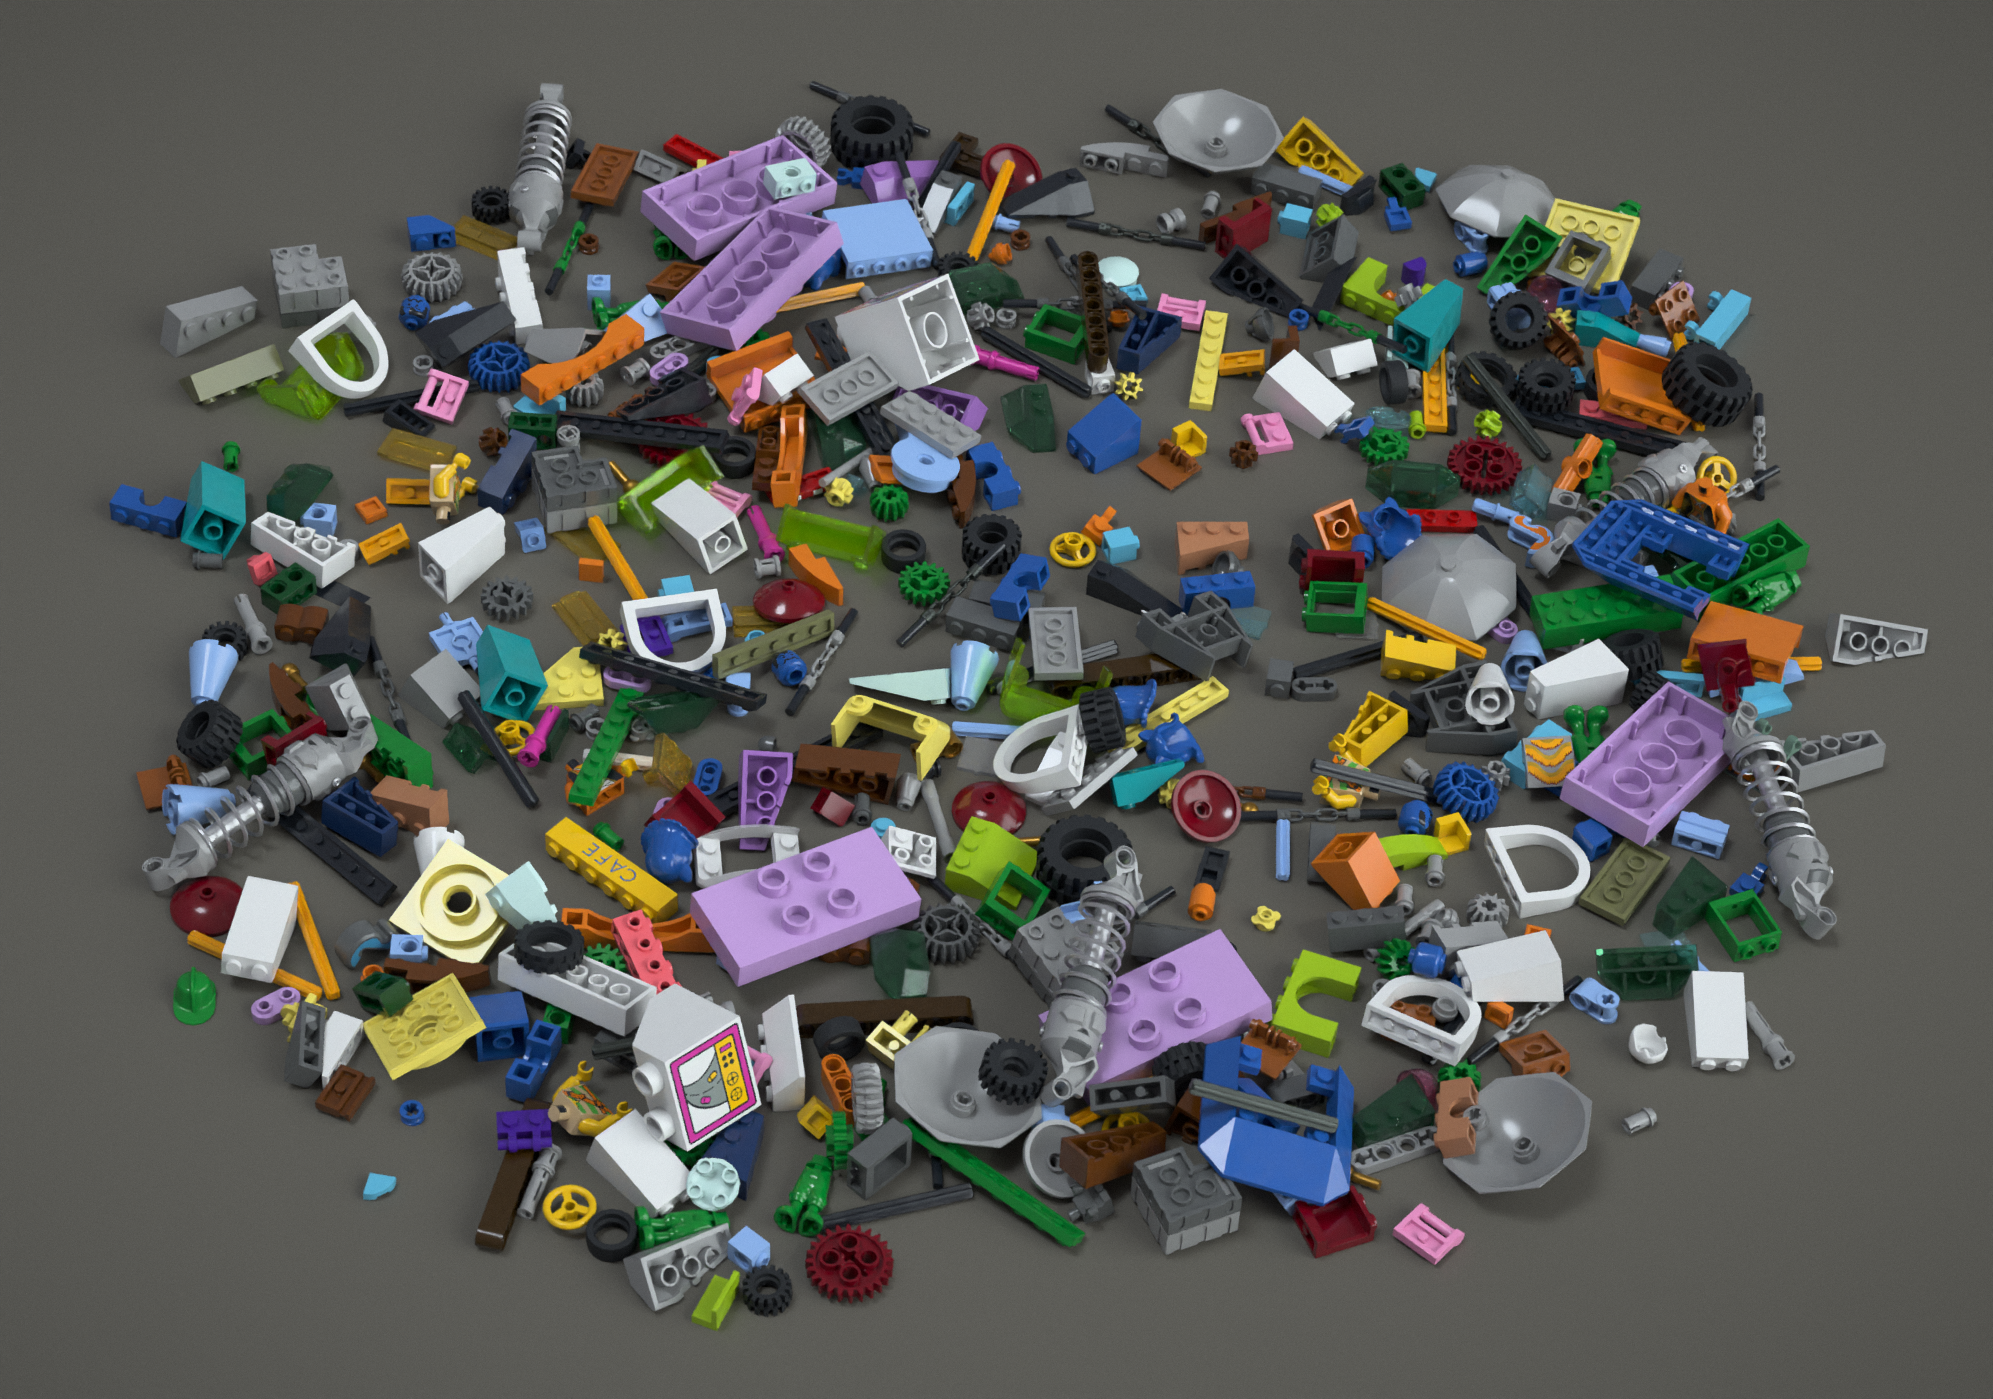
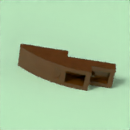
M1269 191L1233 204L1232 212L1224 215L1233 222L1252 212L1253 199L1257 197L1271 207L1272 193ZM1224 215L1201 222L1198 240L1204 241L1206 244L1215 241L1218 218Z
M759 426L752 490L771 491L772 471L777 469L779 461L781 428Z
M962 454L956 456L960 463V470L957 477L951 481L950 489H947L948 503L953 505L951 508L953 520H957L959 529H962L969 521L974 507L976 472L974 461H964Z
M273 662L270 663L269 678L272 700L279 716L285 718L288 727L293 731L307 722L305 717L307 712H313L308 704L303 701L304 691L301 685L297 682L294 683L284 669H280Z
M386 958L383 965L385 974L402 977L408 982L410 994H416L451 973L455 975L465 993L491 984L489 966L481 963L462 962L453 958H439L436 966L428 963H415L403 959Z

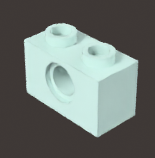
M806 158L765 166L763 184L774 200L813 192L815 190L817 173Z

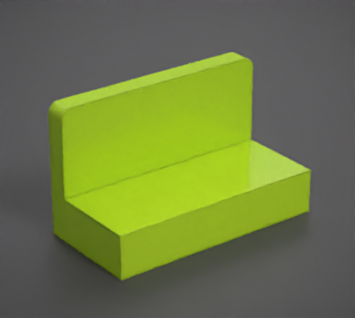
M734 1270L729 1280L714 1275L692 1314L693 1323L714 1331L718 1330L740 1290V1272Z

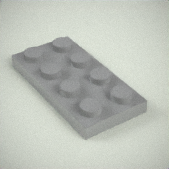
M868 351L801 387L799 395L828 426L895 390L899 382L875 355Z
M911 391L881 407L880 414L950 459L980 443L982 435Z
M1077 607L1029 608L1028 619L1034 681L1083 680L1084 671Z
M1119 747L1111 753H1108V751L1100 753L1095 757V763L1083 768L1080 786L1057 791L1047 798L1048 802L1041 807L1044 814L1049 816L1075 809L1138 755L1133 747L1126 749Z

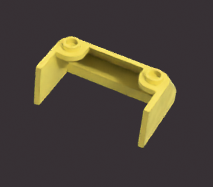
M863 695L850 697L831 723L832 747L842 748L859 722L922 741L916 750L917 780L920 781L924 779L950 740V727L946 723L933 717Z

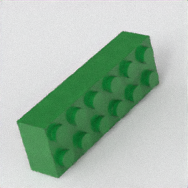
M1778 518L1738 538L1748 543L1749 547L1734 577L1730 576L1728 580L1716 578L1714 575L1705 572L1707 566L1693 561L1672 572L1671 578L1674 585L1682 589H1686L1690 585L1711 594L1708 604L1699 613L1698 620L1700 621L1710 601L1728 606L1731 605L1732 591L1739 584H1747L1751 587L1757 579H1765L1783 571H1796L1804 567L1810 546Z
M1670 574L1656 576V578L1674 585ZM1611 584L1533 595L1529 614L1543 650L1577 645L1582 639H1584L1583 643H1590L1597 639L1603 641L1615 633L1630 629H1648L1654 632L1679 629L1683 619V615Z

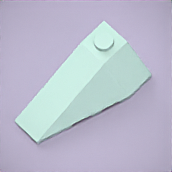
M951 668L849 679L850 684L923 701L931 700V705L946 703V698H951Z
M529 861L485 894L490 905L517 930L519 928L523 929L525 924H533L534 921L545 922V920H552V922L557 923L555 913L558 911L554 904H549L544 894L547 888Z

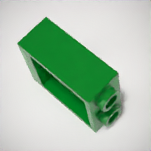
M1044 304L1040 311L1035 312L1032 323L1026 325L1023 332L1025 348L1073 365L1085 350L1081 316ZM1044 324H1048L1074 333V336L1068 342L1040 332Z
M1310 581L1309 591L1305 590L1304 605H1307V608H1302V622H1306V631L1364 634L1368 605L1367 583ZM1316 602L1355 604L1354 614L1315 613Z
M273 709L243 723L240 742L237 744L235 751L229 756L230 760L248 781L251 780L252 775L259 776L265 773L268 764L264 751L252 756L242 744L272 729L280 738L292 731L288 727L285 718L279 716Z
M1008 861L997 873L975 915L1013 941L1017 929L1034 920L1050 889L1024 872L1020 867ZM1005 881L1034 901L1024 920L994 900Z
M1753 889L1708 902L1705 920L1733 962L1743 959L1748 960L1753 956L1765 952L1770 953L1778 949L1782 931ZM1748 914L1762 935L1739 942L1725 921Z

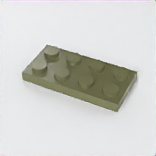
M1625 837L1581 895L1579 905L1624 926L1667 868L1671 857L1647 845L1642 847Z

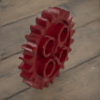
M685 414L654 418V422L708 428L707 422L701 423V417L694 420L693 414H690L688 417ZM638 444L639 453L643 454L644 460L649 459L650 465L657 462V468H661L664 465L666 466V471H669L671 467H675V470L679 471L681 466L688 470V465L690 464L693 467H697V461L704 463V457L710 456L708 452Z
M1478 435L1476 440L1468 437L1467 442L1460 440L1459 445L1454 444L1453 450L1450 449L1446 465H1448L1447 472H1450V479L1456 478V485L1462 483L1463 490L1469 487L1471 488L1470 493L1479 490V494L1483 495L1484 491H1487L1492 496L1493 491L1501 494L1502 489L1508 492L1510 486L1515 487L1516 481L1520 480L1522 459L1518 458V452L1513 453V446L1506 448L1507 442L1499 444L1498 438L1490 441L1489 436L1482 440ZM1484 453H1487L1485 478H1481Z
M847 1224L846 1230H842L839 1225H836V1232L833 1233L831 1230L826 1229V1237L818 1234L817 1242L811 1241L810 1250L806 1251L805 1259L807 1278H811V1286L818 1285L819 1294L827 1291V1299L836 1295L839 1303L843 1297H847L849 1304L852 1303L853 1297H857L860 1302H863V1295H867L872 1299L873 1292L881 1293L882 1285L888 1286L889 1277H892L894 1263L892 1249H887V1241L880 1242V1234L872 1237L870 1228L865 1232H861V1225H858L856 1230H852L850 1224Z

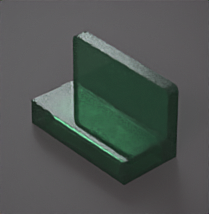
M568 709L562 710L546 740V750L540 754L539 760L552 763L569 730Z
M455 723L442 741L445 747L469 773L475 774L486 759L497 761L481 735L472 727Z

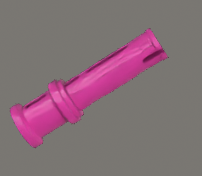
M975 345L980 360L972 363V365L976 363L988 367V370L991 371L998 369L1033 381L1037 380L1040 367L1000 356L998 351L990 352L981 349L979 345Z
M758 505L751 506L754 514L749 508L747 515L758 535V546L760 550L764 551V559L777 555L781 562L785 557V552L779 546L777 535L771 532L761 507Z
M548 705L534 733L526 738L525 747L517 755L522 765L526 767L538 765L540 754L547 748L546 740L561 716L559 707L554 706L552 712H550L553 705Z

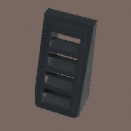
M400 399L385 411L382 420L390 427L420 441L436 426ZM421 426L424 427L423 431L420 432L418 430Z

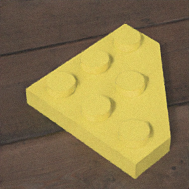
M573 647L543 673L548 687L534 711L546 710L548 705H553L552 709L554 706L560 709L587 707L590 703L596 706H604L600 664H590L588 660L579 658L582 647Z

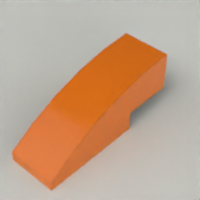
M807 543L789 548V567L800 580L809 582L821 590L825 600L837 606L843 605V587L826 558L815 559Z

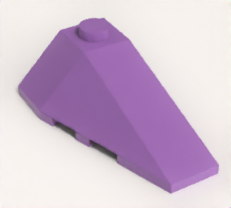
M938 160L906 161L919 194L937 166ZM885 161L864 167L860 185L872 204L907 199L910 202L903 187V179L896 161Z
M931 385L910 390L974 431L979 429L988 409L976 396ZM898 386L893 400L908 391Z
M743 750L740 753L738 769L739 826L775 824L792 779L793 753ZM739 838V850L764 851L769 838Z

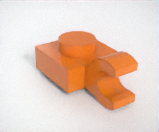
M1109 506L1101 518L1094 514L1081 533L1100 546L1102 544L1103 532L1113 529L1108 523L1117 511Z

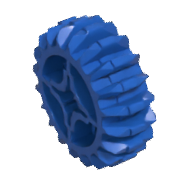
M499 340L497 343L489 341L488 345L481 344L480 348H474L468 363L469 376L473 380H478L481 390L488 389L490 393L496 390L499 394L502 390H506L508 393L511 388L517 390L518 386L521 385V374L530 369L529 357L523 347H518L517 343L510 344L509 341L501 343Z
M1456 761L1453 764H1447L1442 771H1439L1433 785L1435 790L1433 795L1438 797L1437 803L1443 805L1442 810H1448L1450 814L1459 812L1462 819H1465L1467 823L1471 821L1478 823L1480 820L1484 821L1494 812L1499 799L1497 795L1499 790L1494 787L1495 782L1488 779L1489 774L1485 775L1481 772L1482 768L1478 770L1474 768L1473 764L1467 766L1464 761L1461 764Z

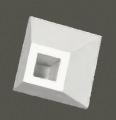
M889 825L881 841L901 870L934 879L936 877V837Z

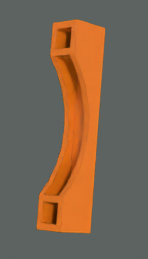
M627 314L609 323L603 339L587 353L564 362L538 364L522 373L521 392L540 406L643 346L644 327Z
M806 404L782 405L779 461L777 469L772 471L770 484L774 508L797 507L809 428Z
M562 908L561 922H564L565 925L570 924L574 926L575 930L581 931V936H584V948L591 946L592 949H596L598 943L602 945L603 949H605L607 944H610L613 949L618 948L611 933L613 919L601 916L589 909ZM690 913L671 921L652 923V933L655 939L658 938L660 940L663 951L715 953Z

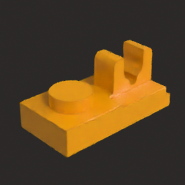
M1265 349L1220 354V376L1243 374L1246 372L1247 376L1252 377L1254 371H1260L1261 376L1265 375Z
M386 479V503L430 504V480Z
M399 523L358 545L368 565H371L389 556L391 553L397 555V550L403 547L409 549L410 545L408 542L410 540L402 523Z

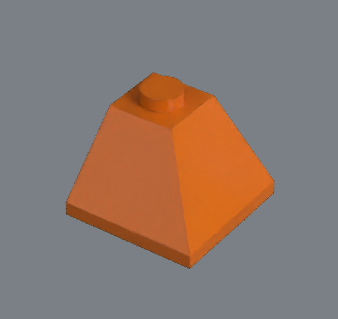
M1352 498L1338 500L1319 508L1312 514L1324 550L1349 551L1351 550L1353 537L1365 534Z

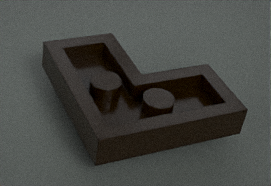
M958 132L953 140L961 143V151L951 168L977 177L980 176V165L983 156L973 153L978 146L979 138Z

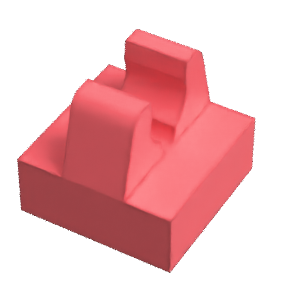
M267 552L261 555H253L246 560L253 583L261 586L278 574L272 555Z

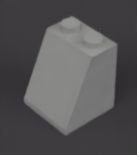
M590 328L532 329L526 338L524 351L551 364L577 358L593 349L603 339L606 331Z
M447 649L413 672L398 694L402 700L443 729L450 723L452 726L456 725L464 717L465 710L457 699L460 692L469 690L478 705H481L479 685Z
M343 664L305 686L318 715L327 724L326 730H349L350 722L359 716H368L371 719L368 706L347 664Z

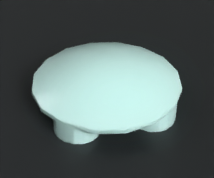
M1108 257L1099 262V270L1104 276L1103 280L1107 283L1113 282L1118 287L1136 285L1139 269L1131 260L1123 257Z
M718 1158L700 1159L688 1174L686 1182L687 1194L692 1202L698 1207L710 1211L724 1209L730 1205L738 1195L740 1186L736 1169L730 1163Z

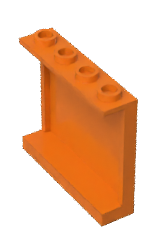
M787 331L707 361V378L714 385L730 412L733 411L734 401L731 398L735 388L741 386L744 376L746 374L749 375L754 367L763 370V376L797 354L793 348V337ZM812 377V378L808 381V383L814 381L815 378ZM794 391L792 393L793 397L783 404L779 401L771 406L757 400L743 414V419L739 426L746 433L759 429V426L762 427L772 422H777L781 418L782 405L806 404V409L811 407L797 391Z
M1603 337L1592 352L1599 409L1680 435L1691 421V417L1681 413V410L1672 404L1671 399H1668L1666 396V391L1663 390L1662 374L1671 360Z
M1710 601L1691 636L1687 658L1700 662L1697 649L1698 644L1747 639V650L1752 661L1753 676L1781 684L1788 660L1794 648L1799 647L1803 626Z

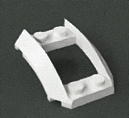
M751 824L711 831L697 838L699 845L693 849L696 885L704 889L756 870L751 869L723 874L720 841L750 837L771 838L773 863L799 854L798 833L800 829L790 826Z

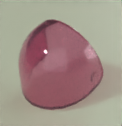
M1541 275L1532 281L1527 292H1530V295L1533 297L1537 296L1540 303L1543 302L1545 306L1544 311H1547L1548 315L1549 313H1556L1560 289H1563V287L1555 278Z
M1420 1068L1402 1071L1397 1077L1396 1084L1398 1086L1406 1083L1422 1085L1425 1093L1423 1110L1429 1112L1437 1105L1436 1095L1440 1093V1086L1434 1075Z

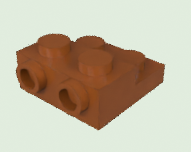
M674 261L646 284L649 293L664 295L666 302H670L705 267Z
M1546 1030L1499 1043V1051L1511 1063L1512 1073L1515 1076L1555 1072L1562 1077L1570 1071V1053Z

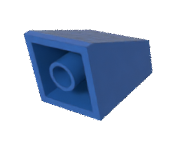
M1114 393L1110 394L1068 430L1066 448L1081 461L1085 468H1088L1093 474H1097L1139 453L1142 420Z
M505 992L469 997L486 1026L484 1030L474 1035L478 1062L523 1057L527 1046L526 1038L529 1034V1020L522 992Z

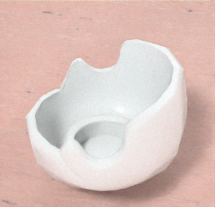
M1640 1024L1636 1025L1632 1030L1628 1048L1634 1058L1645 1064H1654L1664 1059L1668 1051L1666 1037H1659L1655 1026Z

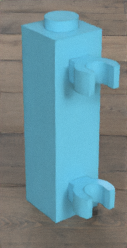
M1732 289L1725 298L1719 292L1712 291L1709 295V298L1712 300L1709 301L1707 307L1714 310L1701 328L1694 321H1688L1684 327L1687 329L1684 332L1686 339H1694V342L1697 344L1702 342L1708 346L1713 345L1717 349H1721L1748 315L1751 297Z

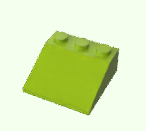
M971 816L947 865L945 884L953 892L983 900L997 873L1008 861L1020 867L1032 877L1036 869L1037 851L997 824ZM1005 881L994 900L1004 907L1016 911L1024 894Z

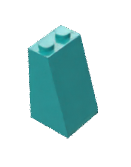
M1444 279L1394 318L1393 340L1407 345L1408 349L1405 354L1392 350V353L1428 373L1460 324L1463 288Z
M201 461L190 481L180 541L207 553H222L224 560L246 524L245 479Z
M487 624L476 643L481 708L484 711L510 720L527 722L548 687L532 644L527 638Z

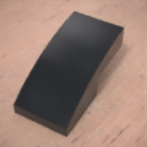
M1205 846L1194 887L1197 884L1206 883L1211 885L1215 892H1219L1230 857V851Z

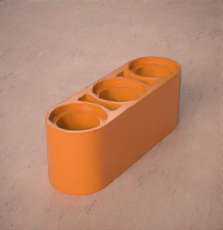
M829 1054L821 1062L822 1085L835 1112L845 1111L846 1124H852L854 1128L851 1073L841 1056Z

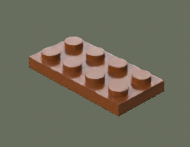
M597 143L571 189V198L613 207L635 166L639 151Z

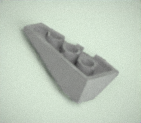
M1829 613L1825 638L1830 661L1857 665L1924 653L1928 629Z
M728 1223L664 1243L623 1259L630 1285L652 1311H657L678 1302L691 1286H695L701 1281L700 1278L707 1271L715 1268L727 1257L728 1241L732 1238Z

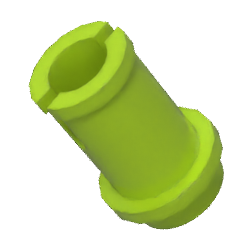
M1412 411L1408 416L1410 423L1408 433L1414 439H1420L1426 433V426L1423 424V414L1420 411Z

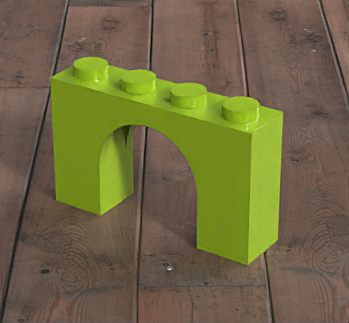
M1368 257L1342 286L1340 303L1394 327V318L1402 313L1405 308L1403 305L1398 307L1395 301L1385 299L1377 293L1386 281L1388 265ZM1426 283L1421 289L1423 296L1435 286Z
M1303 949L1299 959L1295 958L1292 963V976H1287L1283 986L1285 993L1277 998L1275 1004L1277 1011L1276 1014L1272 1013V1020L1267 1023L1269 1028L1275 1026V1031L1280 1029L1283 1033L1296 1037V1041L1302 1044L1301 1050L1329 1058L1336 1041L1339 1023L1307 1013L1300 1007L1297 1001L1308 994L1322 993L1352 1002L1359 985L1362 967Z

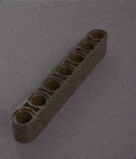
M1083 251L1078 254L1076 280L1086 364L1090 372L1099 374L1107 370L1109 357V342L1099 262L1094 252Z
M1149 654L1083 664V680H1047L1046 682L1051 697L1054 700L1061 701L1080 698L1081 693L1105 687L1143 686L1150 679H1155L1157 686L1202 679L1158 654Z
M941 996L807 1003L796 1006L799 1036L804 1039L813 1038L819 1026L830 1019L840 1016L855 1018L858 1020L864 1036L870 1035L882 1021L892 1027L905 1010L910 1012L909 1016L912 1013L918 1020L907 1033H919L924 1025L930 1027L928 1030L935 1026L943 1027L957 1022L973 1026L972 1002L967 996Z
M527 1097L522 1110L549 1109L552 1102ZM519 1149L513 1153H509V1150L506 1151L476 1232L475 1246L503 1252L517 1216V1210L532 1175V1164L537 1161L539 1151H533V1149Z

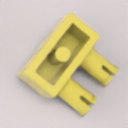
M907 1010L903 1012L892 1027L882 1021L866 1039L869 1052L893 1070L894 1054L928 1032L930 1028L924 1025L923 1029L912 1041L904 1037L906 1033L918 1022L912 1013L909 1016L910 1012Z

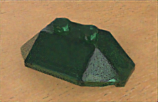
M992 262L955 269L948 273L963 315H967V311L972 309L971 305L978 302L981 304L987 303L988 306L994 309L1003 307V299H1025L1018 281Z
M1047 384L1019 386L1001 396L1000 401L1007 432L1020 443L1027 446L1028 450L1032 453L1056 452L1054 414Z
M813 409L808 410V417L822 469L830 467L833 471L866 450L863 433L852 413L827 426Z
M1391 460L1367 469L1365 488L1383 503H1385L1388 497H1391L1397 502L1399 507L1436 510L1458 496L1461 476L1454 474L1441 464Z
M309 463L287 466L284 469L283 475L273 484V488L267 494V512L291 521L299 519L312 506L334 476L330 466Z
M671 691L631 698L628 701L627 707L644 727L653 731L654 735L667 736L668 733H684L687 730L698 728L718 705L720 700L702 698L697 693L690 691Z
M894 927L871 936L869 944L874 979L885 993L892 999L927 997L930 969L924 932Z
M1697 944L1595 950L1597 976L1622 1001L1673 998L1687 983L1691 972L1699 970Z

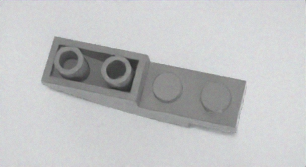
M1111 142L1081 146L1079 166L1122 174L1123 169L1164 178H1166L1168 173L1169 156L1150 152V146Z

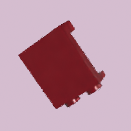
M1257 197L1253 199L1252 212L1233 222L1225 215L1218 218L1215 253L1225 259L1236 244L1244 246L1251 252L1268 242L1272 208Z
M1307 549L1306 558H1302L1301 572L1304 575L1299 576V589H1303V598L1305 590L1309 591L1310 581L1363 583L1365 552Z
M309 711L305 714L306 723L277 740L270 735L262 738L261 743L267 764L275 766L277 758L284 754V749L295 741H303L314 733L328 737L325 720Z
M690 781L676 796L654 813L645 822L644 826L648 827L649 823H652L654 820L660 821V818L680 822L682 826H685L697 839L713 831L725 816Z
M1354 1185L1350 1186V1190L1345 1196L1339 1197L1322 1207L1318 1205L1309 1207L1307 1202L1301 1200L1296 1201L1294 1205L1293 1220L1315 1259L1371 1242L1374 1239L1375 1229H1377L1376 1218L1374 1214L1369 1213L1364 1196L1357 1192Z

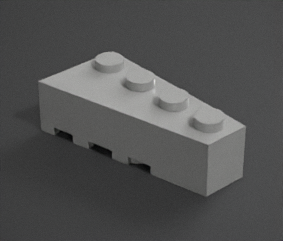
M243 286L168 305L165 308L160 344L174 358H178L254 320L258 300Z
M1874 730L1842 733V737L1838 738L1823 735L1820 736V740L1807 741L1806 738H1798L1802 743V747L1786 763L1792 769L1791 779L1798 784V792L1883 767L1886 744ZM1780 740V741L1782 742L1783 747H1784L1785 741H1784V740ZM1783 767L1780 773L1788 777L1787 770Z

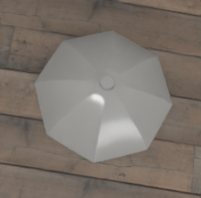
M1224 89L1174 95L1153 121L1154 127L1169 155L1178 161L1211 174L1251 170L1263 166L1284 139L1267 106Z
M1469 165L1459 169L1435 189L1451 218L1498 238H1510L1525 214L1545 226L1555 201L1551 191L1542 180L1509 165Z
M1477 534L1421 535L1382 566V601L1466 640L1477 641L1516 609V564ZM1400 625L1402 628H1404V629H1405L1406 631H1408L1409 633H1410V632H1414L1413 630H1411V629H1409V628H1407V627H1404V626ZM1423 635L1424 642H1427L1428 639L1433 640Z
M935 1026L894 1054L895 1102L939 1141L1001 1148L1042 1119L1040 1094L1037 1099L1033 1098V1101L1029 1104L1024 1100L1021 1106H1017L1016 1102H1013L1011 1106L1006 1105V1100L1002 1099L1001 1103L996 1101L997 1096L995 1095L988 1096L986 1094L988 1088L982 1089L980 1086L982 1081L978 1080V1071L984 1053L991 1043L995 1042L997 1044L998 1040L1002 1039L996 1033ZM1004 1070L1011 1076L1020 1077L1015 1071Z
M1555 1072L1496 1078L1479 1092L1478 1105L1485 1108L1490 1120L1484 1130L1476 1132L1475 1154L1443 1159V1164L1479 1194L1540 1188L1586 1150L1592 1101Z

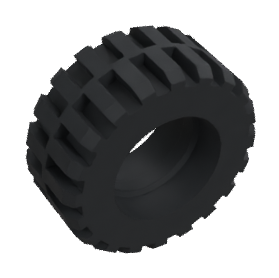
M857 96L854 100L849 99L844 104H841L832 115L830 132L831 151L839 162L841 161L847 168L851 167L852 170L854 167L864 168L880 162L896 161L895 154L898 152L903 153L906 161L913 149L914 121L910 112L902 104L898 105L896 100H888L885 96Z
M1692 342L1680 347L1662 374L1663 390L1666 391V396L1668 399H1671L1672 404L1679 408L1685 416H1690L1692 420L1700 421L1703 425L1707 426L1713 425V427L1729 425L1736 420L1752 397L1753 386L1749 374H1746V369L1739 365L1734 357L1727 355L1728 353L1724 350L1721 351L1713 345L1708 346L1706 343L1700 342L1697 344Z
M1084 814V817L1071 815L1069 819L1062 818L1056 821V825L1051 824L1046 829V832L1041 835L1037 848L1036 878L1050 889L1048 896L1051 899H1057L1056 902L1063 905L1080 901L1084 888L1094 885L1093 881L1105 882L1111 879L1104 867L1105 857L1120 846H1128L1131 849L1133 846L1126 833L1122 829L1118 830V826L1112 821L1108 823L1103 817L1093 818L1089 814ZM1076 856H1087L1097 859L1103 864L1093 868H1081L1068 863L1066 860Z

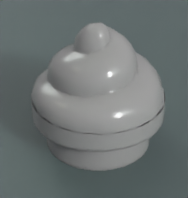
M1444 907L1435 916V919L1440 921L1444 928H1451V924L1456 923L1460 925L1457 912L1452 908L1447 909Z
M1440 997L1432 1005V1014L1439 1023L1454 1020L1458 1013L1456 1002L1449 997Z

